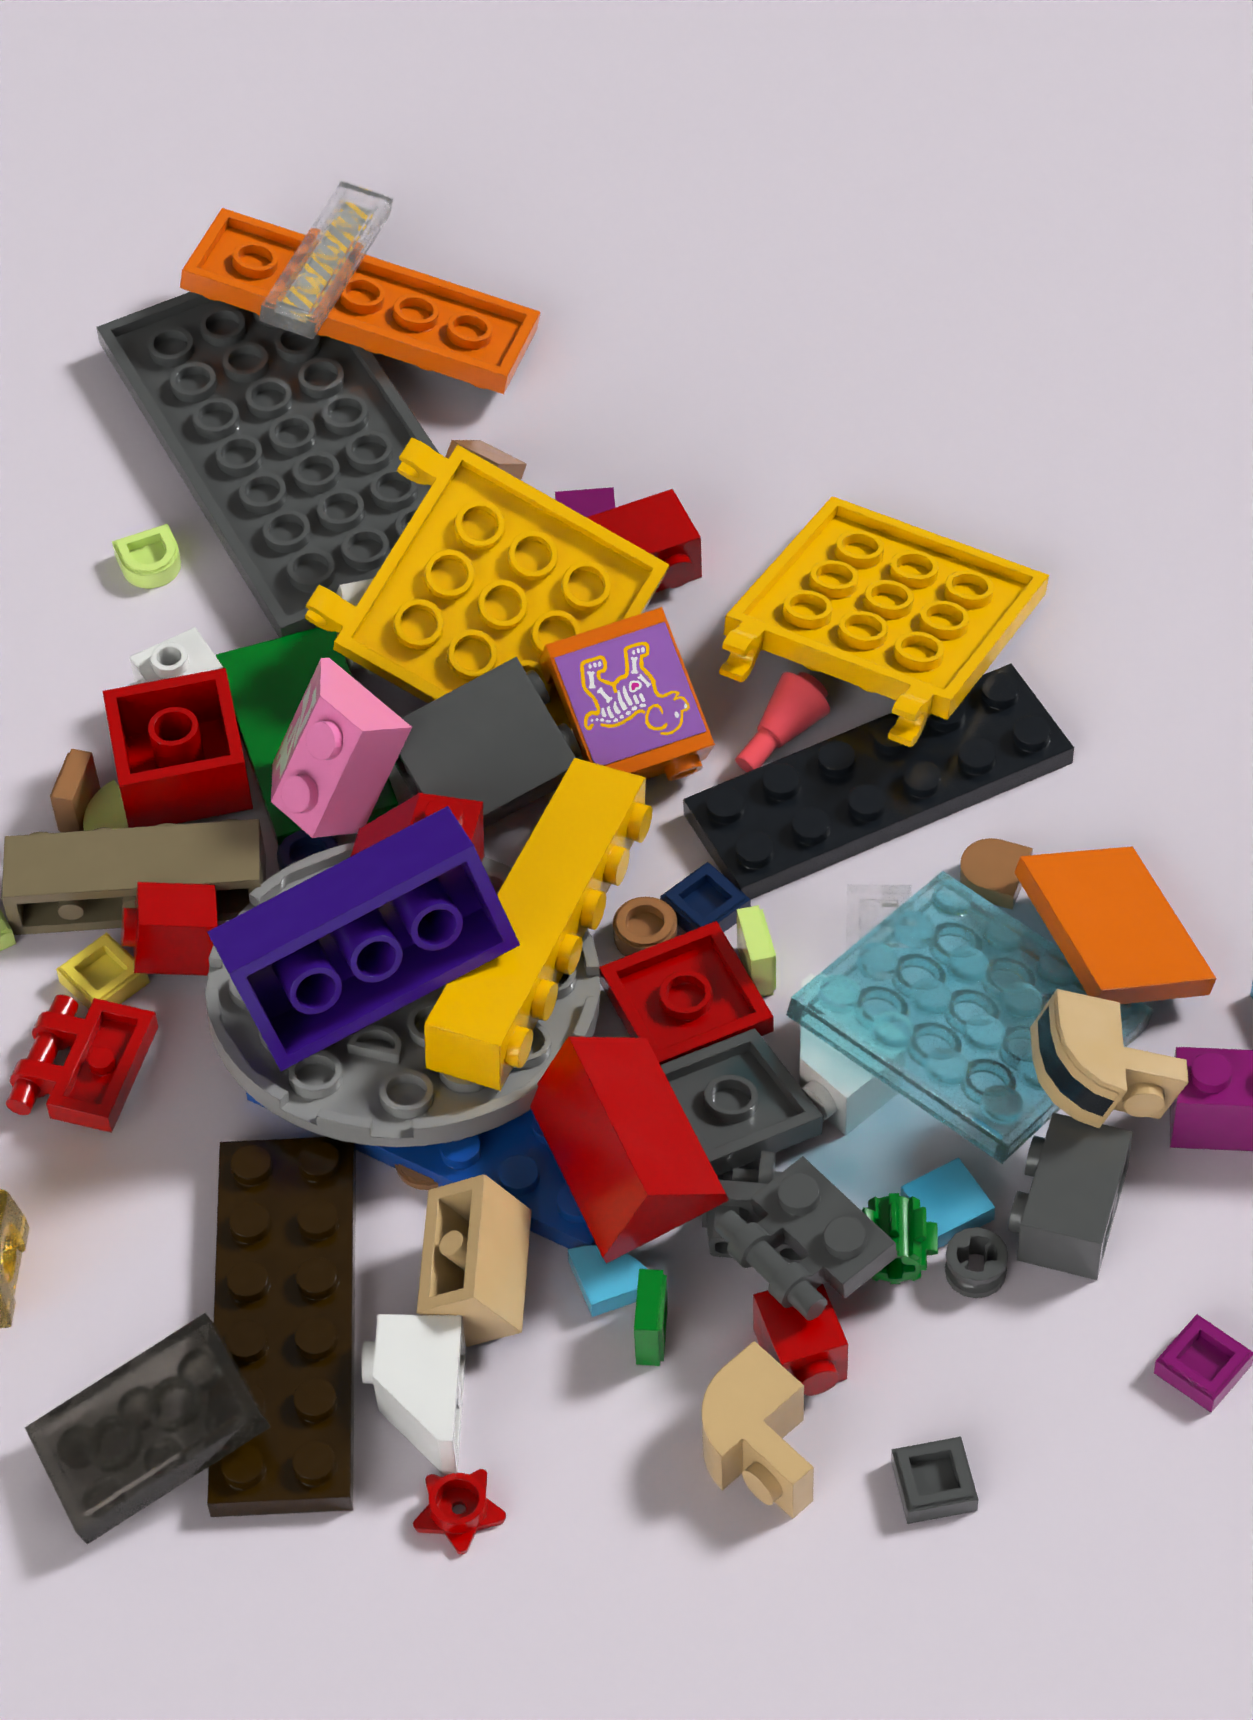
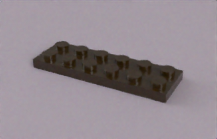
M329 1137L220 1142L207 1505L211 1517L353 1510L355 1143Z

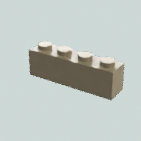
M225 819L219 822L192 824L163 823L148 827L118 829L102 827L89 831L34 832L29 835L5 836L1 898L8 923L14 935L121 928L123 907L135 908L137 882L215 885L217 921L231 920L238 916L250 903L249 894L256 887H261V884L266 881V853L260 820Z

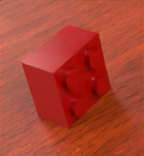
M226 668L103 691L118 783L129 828L156 826L163 823L178 824L253 809Z

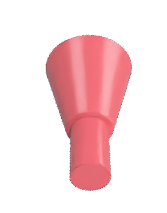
M791 672L782 673L757 727L758 732L735 758L736 763L742 770L750 772L761 767L776 748L782 747L830 713V706L826 700L828 693L821 682L805 672H799L798 675Z

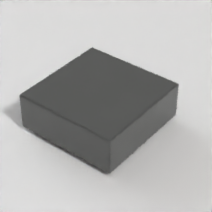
M961 1436L891 1449V1464L907 1524L977 1511L978 1496Z

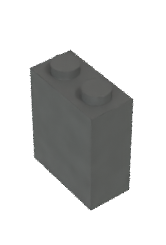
M515 657L402 717L404 721L412 726V729L395 766L413 796L418 793L483 801V824L485 828L556 790L573 759L578 758L582 753L568 725L563 722L557 726L545 705L550 703V697L539 675L533 669L525 672L518 658Z

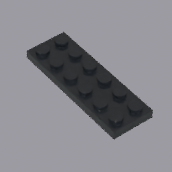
M1012 663L982 675L948 720L930 714L919 739L912 747L887 739L889 731L896 724L899 717L890 713L684 798L683 812L721 873L747 897L753 899L1073 763L1074 746Z

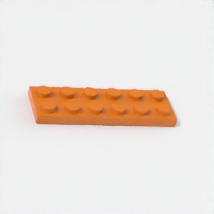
M222 208L182 269L180 288L202 295L210 300L221 301L254 312L259 316L274 319L323 240ZM355 252L307 330L316 335L327 336L361 347L371 353L382 354L418 366L426 371H434L470 383L481 389H489L504 394L537 331L541 312Z

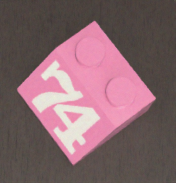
M321 658L273 761L271 803L312 838L358 833L359 828L367 824L412 726L330 658Z

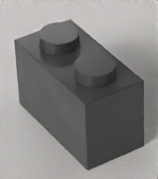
M1052 1113L1046 1137L1034 1135L1030 1144L1024 1173L1027 1176L1034 1177L1029 1193L1017 1191L1011 1209L1008 1231L1019 1233L1017 1261L1094 1280L1098 1279L1128 1170L1133 1131L1104 1124L1100 1128H1096L1077 1121L1070 1116Z

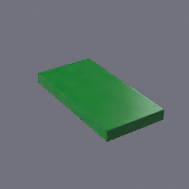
M319 627L216 654V658L227 671L237 726L278 847L288 835L302 829L271 803L272 764L320 659L330 658L352 676L345 656L333 650L334 641L337 638L336 632L326 631ZM389 777L367 824L398 806Z

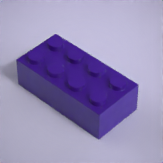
M448 806L207 932L280 1071L291 1067L520 945L473 843Z

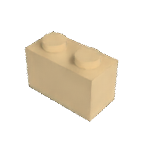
M482 1174L428 1190L416 1313L419 1315L462 1316L466 1347L522 1333L532 1210L487 1175Z

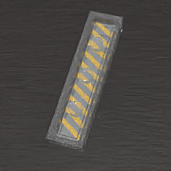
M341 181L262 303L259 321L314 339L389 218L393 198Z

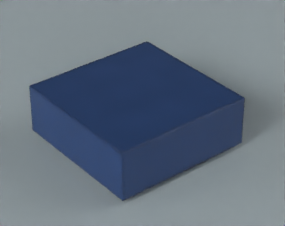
M709 862L702 865L660 896V900L672 907L677 917V925L686 933L715 921L718 922L722 931L725 932L737 923L736 909L751 907V899Z

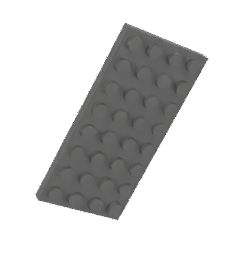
M193 292L185 293L96 327L100 345L279 638L318 628L305 619V614L309 610L306 608V604L318 585L336 593L339 585L373 579L431 488V485L415 483L398 473L397 468L402 462L399 460V456L411 437L425 443L437 453L439 452L371 352L327 336L316 335L309 330L301 329L272 318L259 316L254 312L221 301L207 299Z

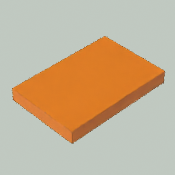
M1133 846L1020 856L1014 873L1088 996L1120 1002V1004L1210 995L1217 978Z

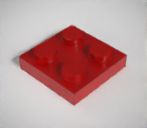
M717 921L599 967L600 984L630 1037L647 1038L660 1065L754 1028L761 1036L774 1032V1016Z

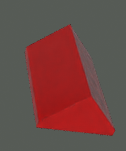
M568 1036L538 1081V1089L530 1107L596 1245L607 1264L729 1201V1198L647 1038Z

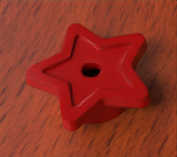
M479 1469L470 1475L452 1473L441 1477L430 1474L425 1478L429 1494V1505L413 1521V1526L419 1533L445 1534L458 1554H465L469 1550L477 1531L503 1524L506 1519V1512L486 1498L487 1472L484 1469ZM455 1505H463L466 1508L461 1514H456L452 1511Z

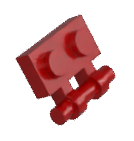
M56 995L49 1010L42 1012L37 1018L32 1029V1036L35 1041L27 1058L20 1059L17 1062L10 1076V1083L13 1088L6 1101V1106L16 1114L29 1115L37 1098L49 1094L46 1106L50 1119L112 1133L158 1030L156 1013L94 998L85 1019L75 1017L79 1005L73 998L66 995ZM68 1046L72 1047L63 1066L53 1064L60 1050H65Z

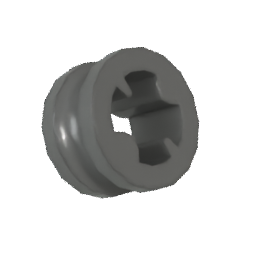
M967 1228L956 1233L948 1242L946 1250L945 1274L947 1282L952 1289L963 1296L971 1298H983L996 1293L1004 1284L1007 1274L1008 1251L1006 1244L999 1235L984 1228ZM979 1254L984 1256L983 1271L968 1270L969 1255Z

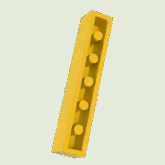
M578 758L573 759L497 894L520 945L446 984L424 1023L426 1069L501 1091L513 1067L522 1068L531 1050L533 1030L538 1020L547 1021L553 1012L558 995V983L562 975H571L575 971L580 959L583 944L582 938L588 928L595 930L599 926L606 906L607 891L611 884L619 886L623 881L629 863V850L634 841L642 843L647 836L653 811L652 806L645 804L646 777Z

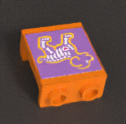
M662 607L545 645L538 662L546 684L555 683L572 731L580 746L583 760L646 777V780L666 774L668 781H674L692 775L703 768L701 761L707 758L715 743Z

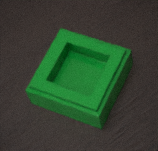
M639 1269L634 1321L636 1365L660 1366L661 1361H664L668 1291L667 1275H664L663 1270Z

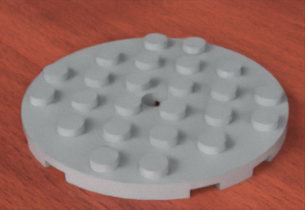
M355 842L312 854L272 875L261 884V887H256L249 894L250 903L238 915L349 858ZM484 852L482 864L496 894H498L512 868L486 858ZM587 929L582 938V951L575 971L571 975H562L558 983L557 1000L551 1016L547 1021L538 1020L533 1030V1042L526 1063L522 1068L513 1067L501 1091L426 1069L424 1023L446 985L291 1067L280 1071L213 945L209 956L210 967L205 989L207 1017L215 1048L230 1074L257 1102L288 1122L322 1136L369 1146L410 1147L459 1141L497 1128L529 1111L538 1089V1081L568 1036L593 1037L600 1005L599 959L594 941Z

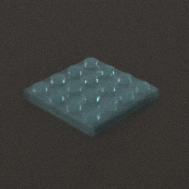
M942 871L791 997L786 1016L1003 1164L1051 1119L1053 1112L1057 1113L1061 1109L1052 1102L1038 1082L1032 1061L1030 1027L1057 989L1087 995L1058 946ZM1143 1002L1120 1004L1124 1047L1132 1043L1148 1027L1154 1010Z

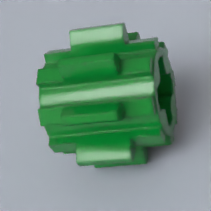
M889 1193V1196L881 1198L875 1196L868 1200V1208L863 1207L862 1212L896 1242L897 1258L870 1279L888 1281L890 1284H901L902 1281L910 1279L915 1281L921 1278V1270H927V1255L938 1254L937 1223L926 1222V1207H920V1200L913 1196L907 1198L899 1196V1193Z

